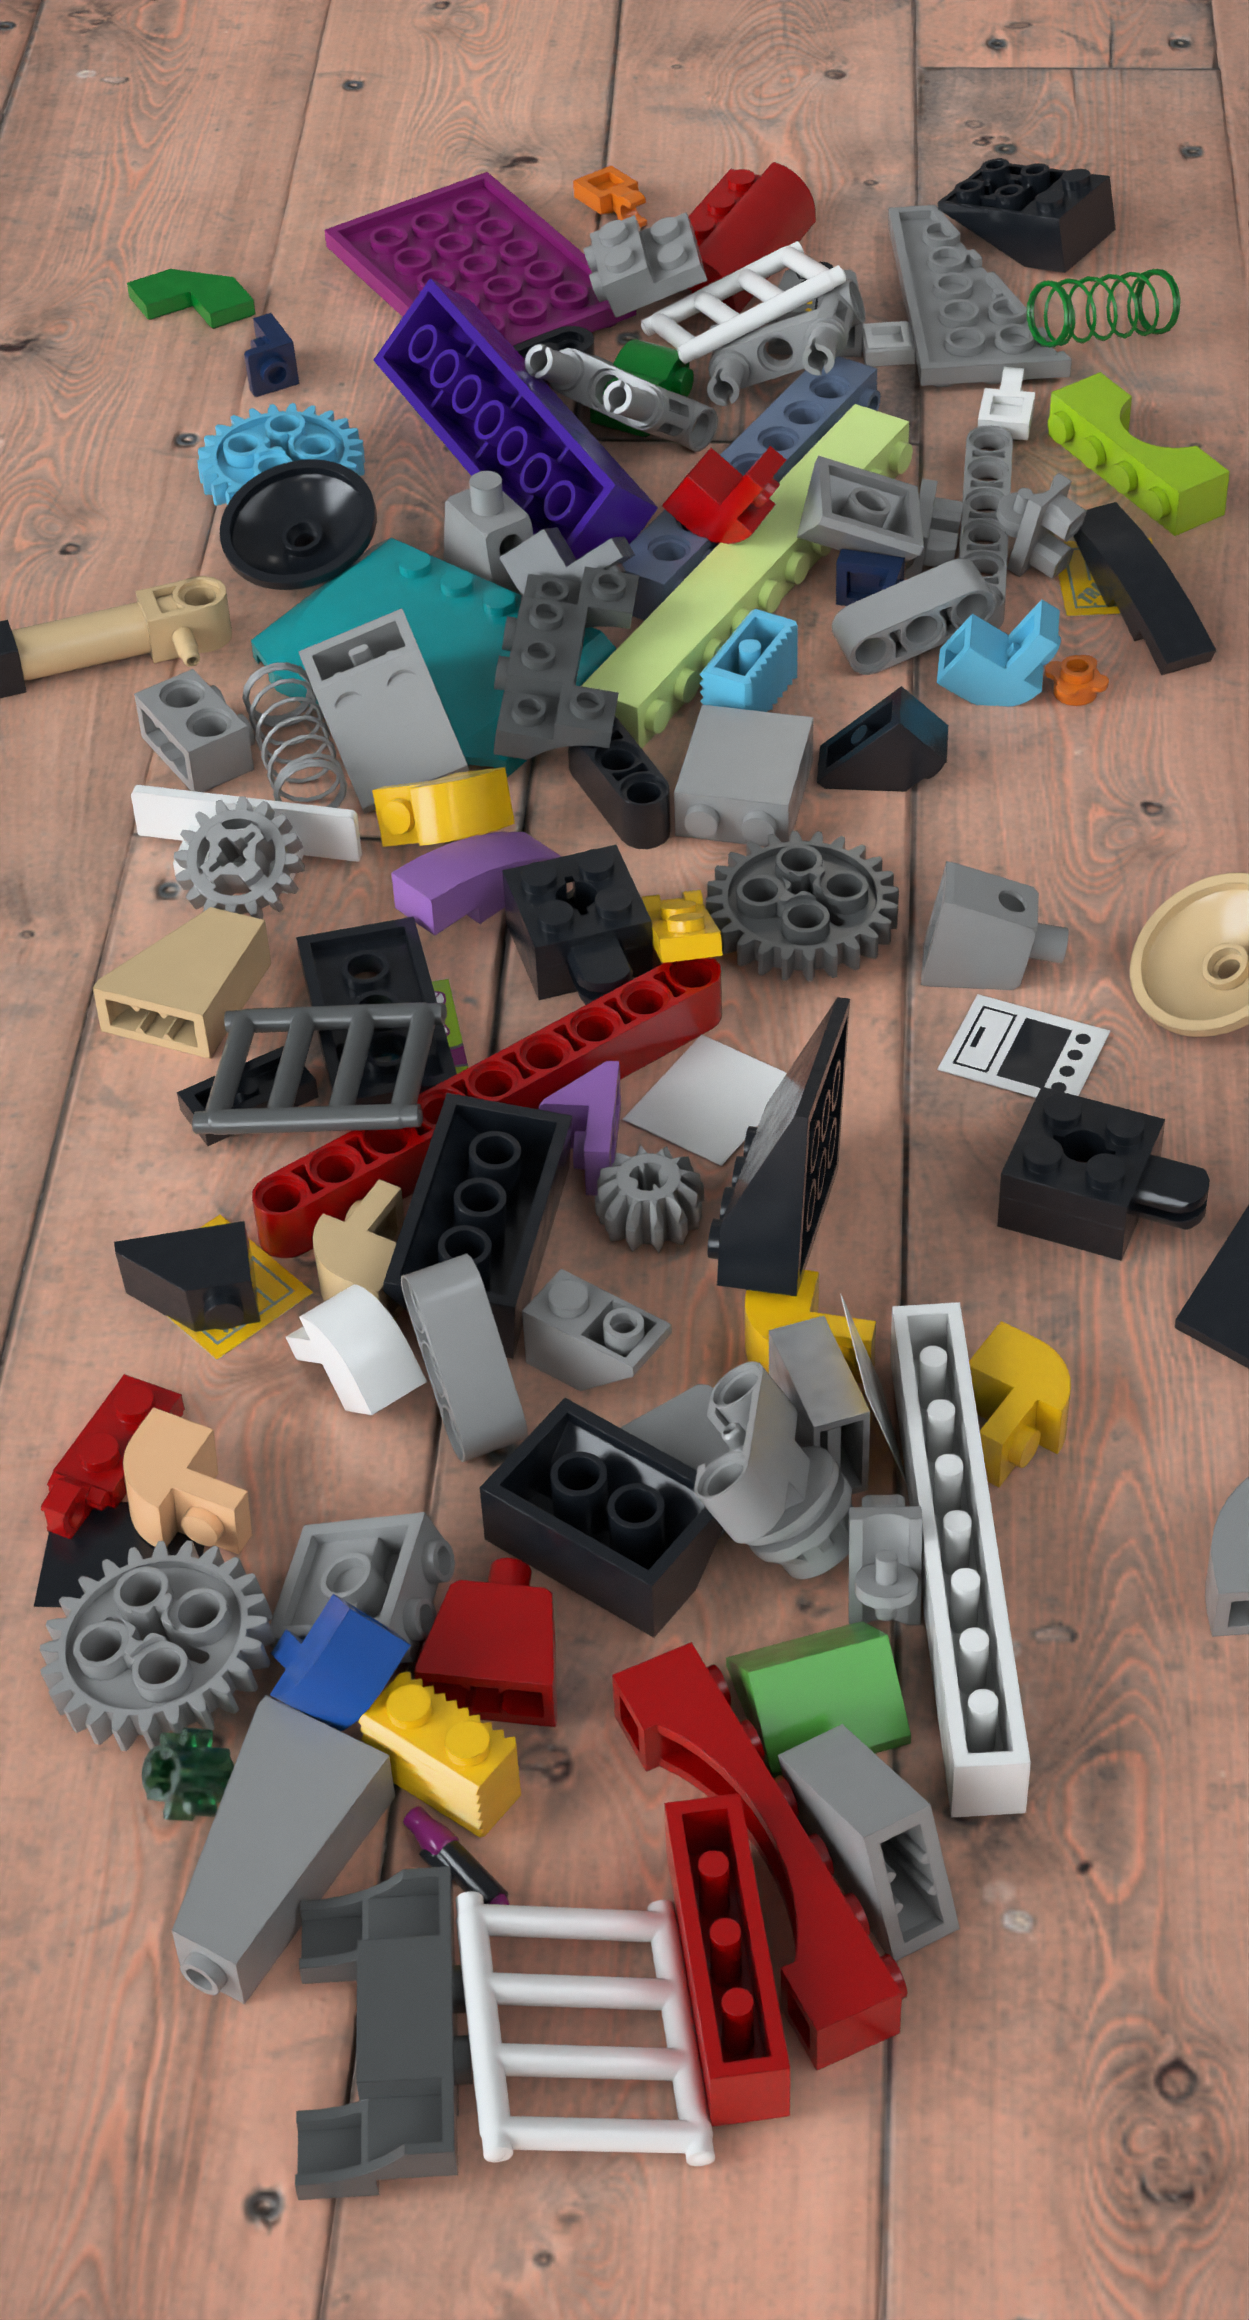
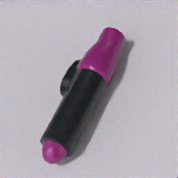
M421 1806L414 1807L406 1814L403 1824L415 1836L422 1849L419 1855L430 1867L450 1866L452 1880L465 1892L473 1891L482 1894L484 1904L509 1905L508 1892L468 1852L450 1829L433 1819Z

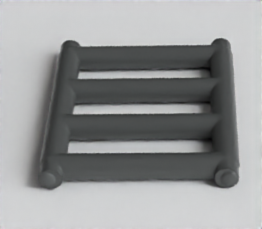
M414 1002L252 1008L226 1011L224 1025L228 1036L205 1111L194 1112L192 1130L195 1134L227 1135L388 1130L421 1127L423 1114L421 1105L417 1104L435 1025L445 1024L447 1017L446 1005L444 1003ZM409 1027L391 1104L355 1105L374 1029ZM348 1030L329 1106L293 1107L314 1031ZM288 1032L267 1108L232 1109L254 1033Z

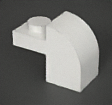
M354 1284L299 1316L303 1327L285 1337L296 1360L323 1365L345 1411L373 1415L427 1382L404 1334L393 1317L375 1296L359 1285Z

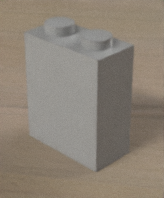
M702 705L674 791L675 836L746 844L752 841L759 846L767 847L768 835L774 834L782 843L789 842L790 835L795 828L813 763L814 717Z

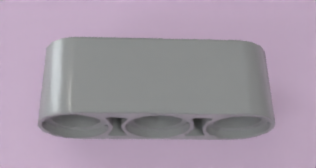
M958 558L849 604L834 617L832 633L853 670L859 674L870 675L946 643L972 613L989 622L997 610V600L976 565L968 559Z
M464 1254L402 1276L401 1286L405 1303L445 1430L458 1459L461 1462H465L525 1440L528 1437L525 1416L484 1284L471 1256Z

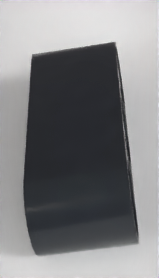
M616 716L614 718L610 748L568 746L571 775L624 843L636 849H651L667 841L671 831L668 782Z

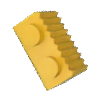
M410 1672L399 1673L377 1697L370 1708L360 1717L358 1723L362 1725L360 1732L363 1733L361 1740L365 1744L390 1756L393 1783L479 1838L485 1837L521 1796L515 1736L505 1738L503 1729L493 1730L492 1722L481 1723L480 1715L469 1716L468 1707L458 1709L457 1700L446 1701L445 1693L434 1694L433 1686L423 1687L422 1679L411 1680Z

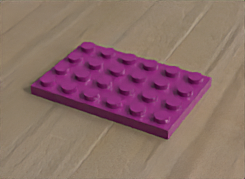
M488 172L324 230L326 247L402 317L430 278L472 301L512 346L559 327L578 326L594 332L602 328H610L620 321L637 315L636 309L616 318L608 300L600 303L590 281L589 275L592 272L585 254Z

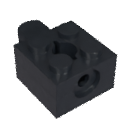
M617 845L591 849L581 853L502 870L506 924L538 1000L578 992L580 999L587 1005L630 982L633 978H637L653 969L652 920ZM573 882V889L567 893L566 883Z
M1041 1086L1001 1172L997 1226L1122 1261L1139 1218L1184 1230L1198 1225L1206 1214L1210 1179L1203 1168L1161 1157L1165 1119Z

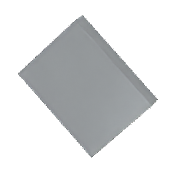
M818 455L814 464L797 538L840 551L842 548L905 557L906 563L920 556L924 548L918 486Z

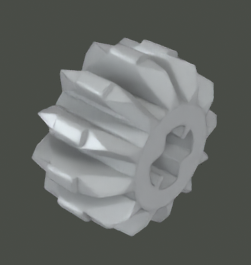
M640 1144L636 1156L630 1157L625 1154L616 1153L612 1167L600 1169V1177L597 1180L598 1195L595 1196L596 1215L599 1216L600 1224L605 1225L610 1241L626 1239L632 1252L642 1244H652L659 1253L665 1241L668 1240L683 1245L688 1231L699 1229V1221L702 1218V1202L704 1201V1185L700 1180V1174L694 1172L689 1156L673 1158L667 1146L656 1154L647 1153Z

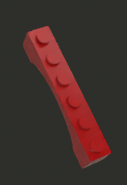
M690 1642L613 1674L615 1718L646 1772L660 1766L683 1778L708 1797L741 1794L748 1838L766 1863L777 1884L793 1933L796 1952L795 1961L781 1967V2009L816 2071L899 2034L902 1999L907 1997V1987L903 1975L893 1957L888 1953L880 1956L869 1939V1922L857 1897L851 1892L843 1895L833 1879V1863L821 1837L816 1833L808 1836L797 1819L799 1816L798 1805L788 1782L781 1775L773 1778L764 1764V1749L755 1727L748 1719L739 1722L731 1709L730 1691L720 1669L715 1664L706 1667L693 1643Z

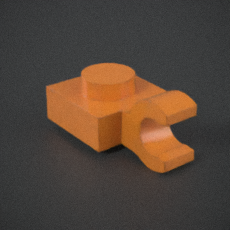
M612 165L573 180L574 198L601 215L615 212L618 220L621 221L635 215L640 228L647 225V220L640 216L636 209L637 206L646 203L645 196L639 192L638 182Z

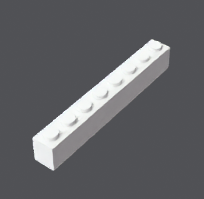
M960 1302L892 1306L890 1361L910 1506H921L922 1508L921 1595L951 1818L1026 1813L1031 1761Z

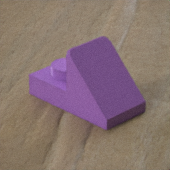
M606 1061L548 1096L539 1105V1110L572 1115L571 1149H573L574 1169H585L586 1195H598L597 1180L600 1177V1169L612 1167L616 1155L621 1113L619 1061Z

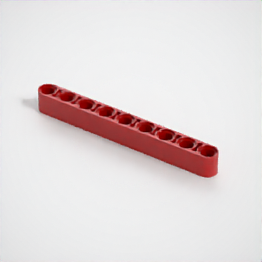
M713 957L663 963L419 1094L417 1104L421 1105L423 1114L421 1127L350 1131L264 1177L256 1184L252 1191L258 1239L262 1249L270 1256L281 1259L294 1258L314 1248V1229L321 1215L326 1214L345 1221L346 1215L353 1203L357 1200H363L379 1179L400 1187L402 1199L412 1195L447 1093L539 1109L540 1103L545 1098L606 1061H619L621 1080L696 1039L701 1034L703 1035L719 1024L722 1018L721 965Z

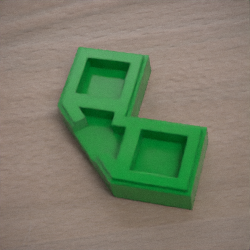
M168 269L127 282L129 298L148 320L193 306L207 324L214 329L256 314L254 299L234 277Z

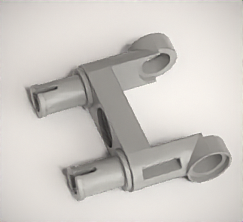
M848 279L845 283L824 294L820 308L755 329L714 350L708 367L711 379L708 382L707 393L711 401L717 405L727 406L729 398L731 404H733L739 397L740 389L802 369L817 376L822 375L823 366L826 373L830 372L834 366L835 358L840 356L846 348L851 327L865 322L863 300L854 280ZM712 324L710 326V329L718 326L719 324ZM774 338L784 339L791 345L793 354L786 360L774 359L767 353L765 344Z
M542 344L533 346L526 355L525 369L529 375H535V378L547 380L551 388L557 393L637 430L670 440L693 451H701L706 448L715 435L718 416L713 408L666 390L614 366L612 362L597 355H590L572 348L556 351ZM617 377L618 380L613 381L611 384H609L606 390L604 391V387L607 384V382L612 378Z

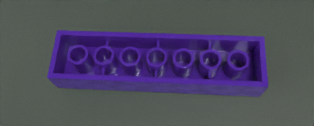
M430 278L373 361L471 476L481 471H493L501 476L503 492L528 514L532 524L533 535L546 528L558 527L577 560L614 537L625 536L630 544L645 528L658 509L655 503L543 379L535 378V375L531 376L525 369V359L472 301Z

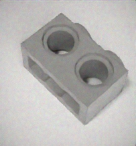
M194 669L134 694L142 738L191 791L205 792L254 770L251 746L255 744V735L251 724L243 714L237 715L226 704L218 687L215 685L209 686Z

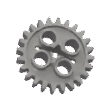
M187 1540L182 1545L177 1555H170L165 1542L158 1541L151 1558L143 1559L140 1552L133 1547L129 1549L128 1565L119 1568L108 1559L102 1561L105 1577L100 1581H96L92 1578L81 1576L78 1581L84 1591V1595L80 1599L61 1597L59 1603L66 1618L47 1620L46 1627L53 1641L40 1645V1652L47 1664L40 1671L59 1714H66L76 1733L88 1728L95 1744L101 1745L114 1734L121 1751H127L138 1735H143L150 1751H155L161 1742L163 1733L170 1731L173 1732L180 1744L187 1743L188 1725L197 1722L209 1732L214 1730L215 1726L211 1712L220 1708L226 1712L236 1714L239 1708L233 1693L236 1690L256 1692L258 1685L251 1670L268 1668L271 1662L264 1646L275 1642V1636L269 1624V1621L273 1619V1615L254 1573L246 1575L238 1557L224 1562L219 1548L214 1545L199 1558L193 1541Z

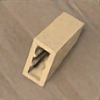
M210 907L98 979L93 986V993L101 1031L210 1059L227 1034L224 1025L225 1012L243 1009L271 965L265 920Z

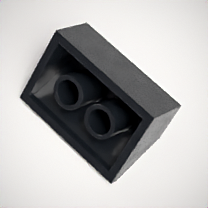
M564 1398L479 1488L484 1538L486 1541L653 1638L696 1591L723 1527L694 1493L697 1470L567 1398Z

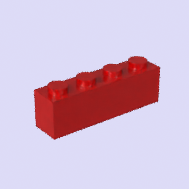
M741 1794L664 1803L666 1854L711 2125L715 2127L790 2116L791 2068Z

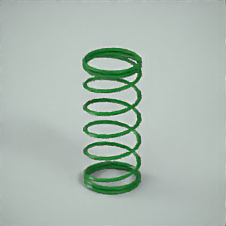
M1150 269L1141 274L1127 272L1120 276L1107 274L1100 278L1087 276L1080 280L1069 278L1059 282L1048 280L1038 283L1031 291L1027 302L1026 317L1029 330L1034 339L1041 346L1049 348L1058 345L1063 346L1069 343L1071 338L1083 344L1089 341L1092 335L1101 341L1111 338L1113 333L1117 337L1125 339L1131 336L1134 330L1138 335L1142 336L1149 334L1159 335L1170 331L1176 324L1180 313L1181 298L1179 288L1173 276L1162 269ZM1153 275H1159L1168 282L1173 297L1171 318L1165 327L1161 329L1155 328L1160 311L1156 291L1148 280ZM1128 277H1137L1132 287L1125 280ZM1108 279L1116 280L1111 290L1103 281ZM1088 281L1095 282L1090 292L1083 283ZM1120 282L1129 290L1127 314L1132 328L1125 334L1116 330L1118 310L1113 292ZM1067 283L1075 284L1071 288L1069 295L1062 287V285ZM1145 283L1151 289L1155 300L1156 315L1153 325L1148 323L1142 306V292ZM1099 284L1109 294L1106 311L1111 331L1105 336L1098 335L1095 332L1097 313L1092 295ZM1046 286L1052 287L1045 302L1044 325L1052 342L1046 341L1040 335L1034 317L1037 295ZM1078 287L1083 289L1088 296L1085 311L1090 333L1083 339L1076 337L1074 334L1076 319L1071 297ZM1055 291L1058 292L1064 308V325L1057 339L1051 334L1047 315L1049 302ZM1131 299H1133L1135 307L1134 321L1131 315ZM1111 301H1112L1113 309H1114V322H1113V323H1112V320H1111V313H1110V304H1111ZM1090 304L1093 313V324L1090 322ZM1138 319L1146 331L1137 328Z

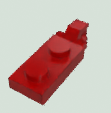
M125 1374L121 1377L53 1470L47 1483L49 1493L41 1505V1511L45 1513L48 1532L50 1531L72 1539L93 1508L103 1511L107 1506L116 1509L127 1494L123 1459L128 1442L153 1407L182 1417L185 1410L182 1394Z

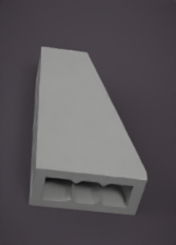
M267 1695L263 1697L253 1715L172 1928L180 1970L189 1983L209 1995H217L219 1992H222L243 2004L247 2002L302 1926L300 1901L317 1900L324 1896L395 1798L390 1756Z

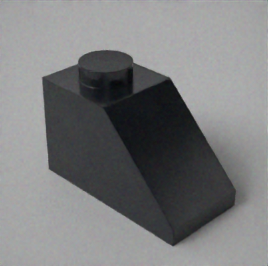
M901 686L820 745L817 783L824 789L905 792L922 779L934 777L947 762L949 725Z
M245 1221L114 1242L115 1254L126 1293L165 1316L172 1318L195 1332L211 1329L225 1330L239 1325L260 1322L254 1262Z

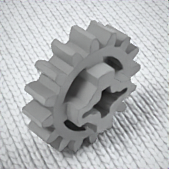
M245 796L239 797L235 810H229L222 800L216 801L215 810L217 815L212 818L198 811L195 817L201 827L196 832L182 830L180 833L181 837L189 845L188 850L174 852L176 862L180 867L185 868V870L175 875L176 881L183 890H189L185 897L195 909L204 906L203 912L213 907L238 914L249 913L252 917L263 919L262 908L268 905L274 910L281 912L284 907L278 896L282 891L296 894L299 889L290 878V874L305 870V865L300 857L294 855V853L303 848L302 842L296 833H289L293 826L284 814L274 817V810L265 801H262L256 810L253 811L252 805ZM209 850L208 860L204 863L206 854ZM241 856L246 861L243 865L237 867L233 862ZM273 860H275L273 869L269 875L270 863ZM235 893H246L242 895H234Z

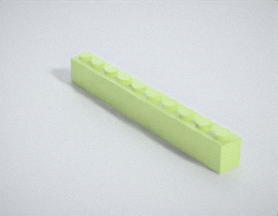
M854 404L780 480V486L769 498L776 505L754 533L738 543L725 544L720 542L581 685L582 687L619 692L615 716L641 749L655 734H660L666 728L669 719L684 703H689L694 698L703 679L699 674L750 611L758 609L773 613L778 608L782 598L796 584L798 585L803 582L811 567L822 556L828 555L832 550L830 547L797 538L814 464L818 455L895 479L898 474H903L907 470L912 459L913 448L909 444V421Z

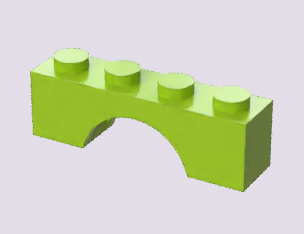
M1099 372L1051 392L1048 435L1174 536L1225 515L1230 471L1198 446L1181 448L1161 447L1143 442L1129 433L1132 396L1104 374Z

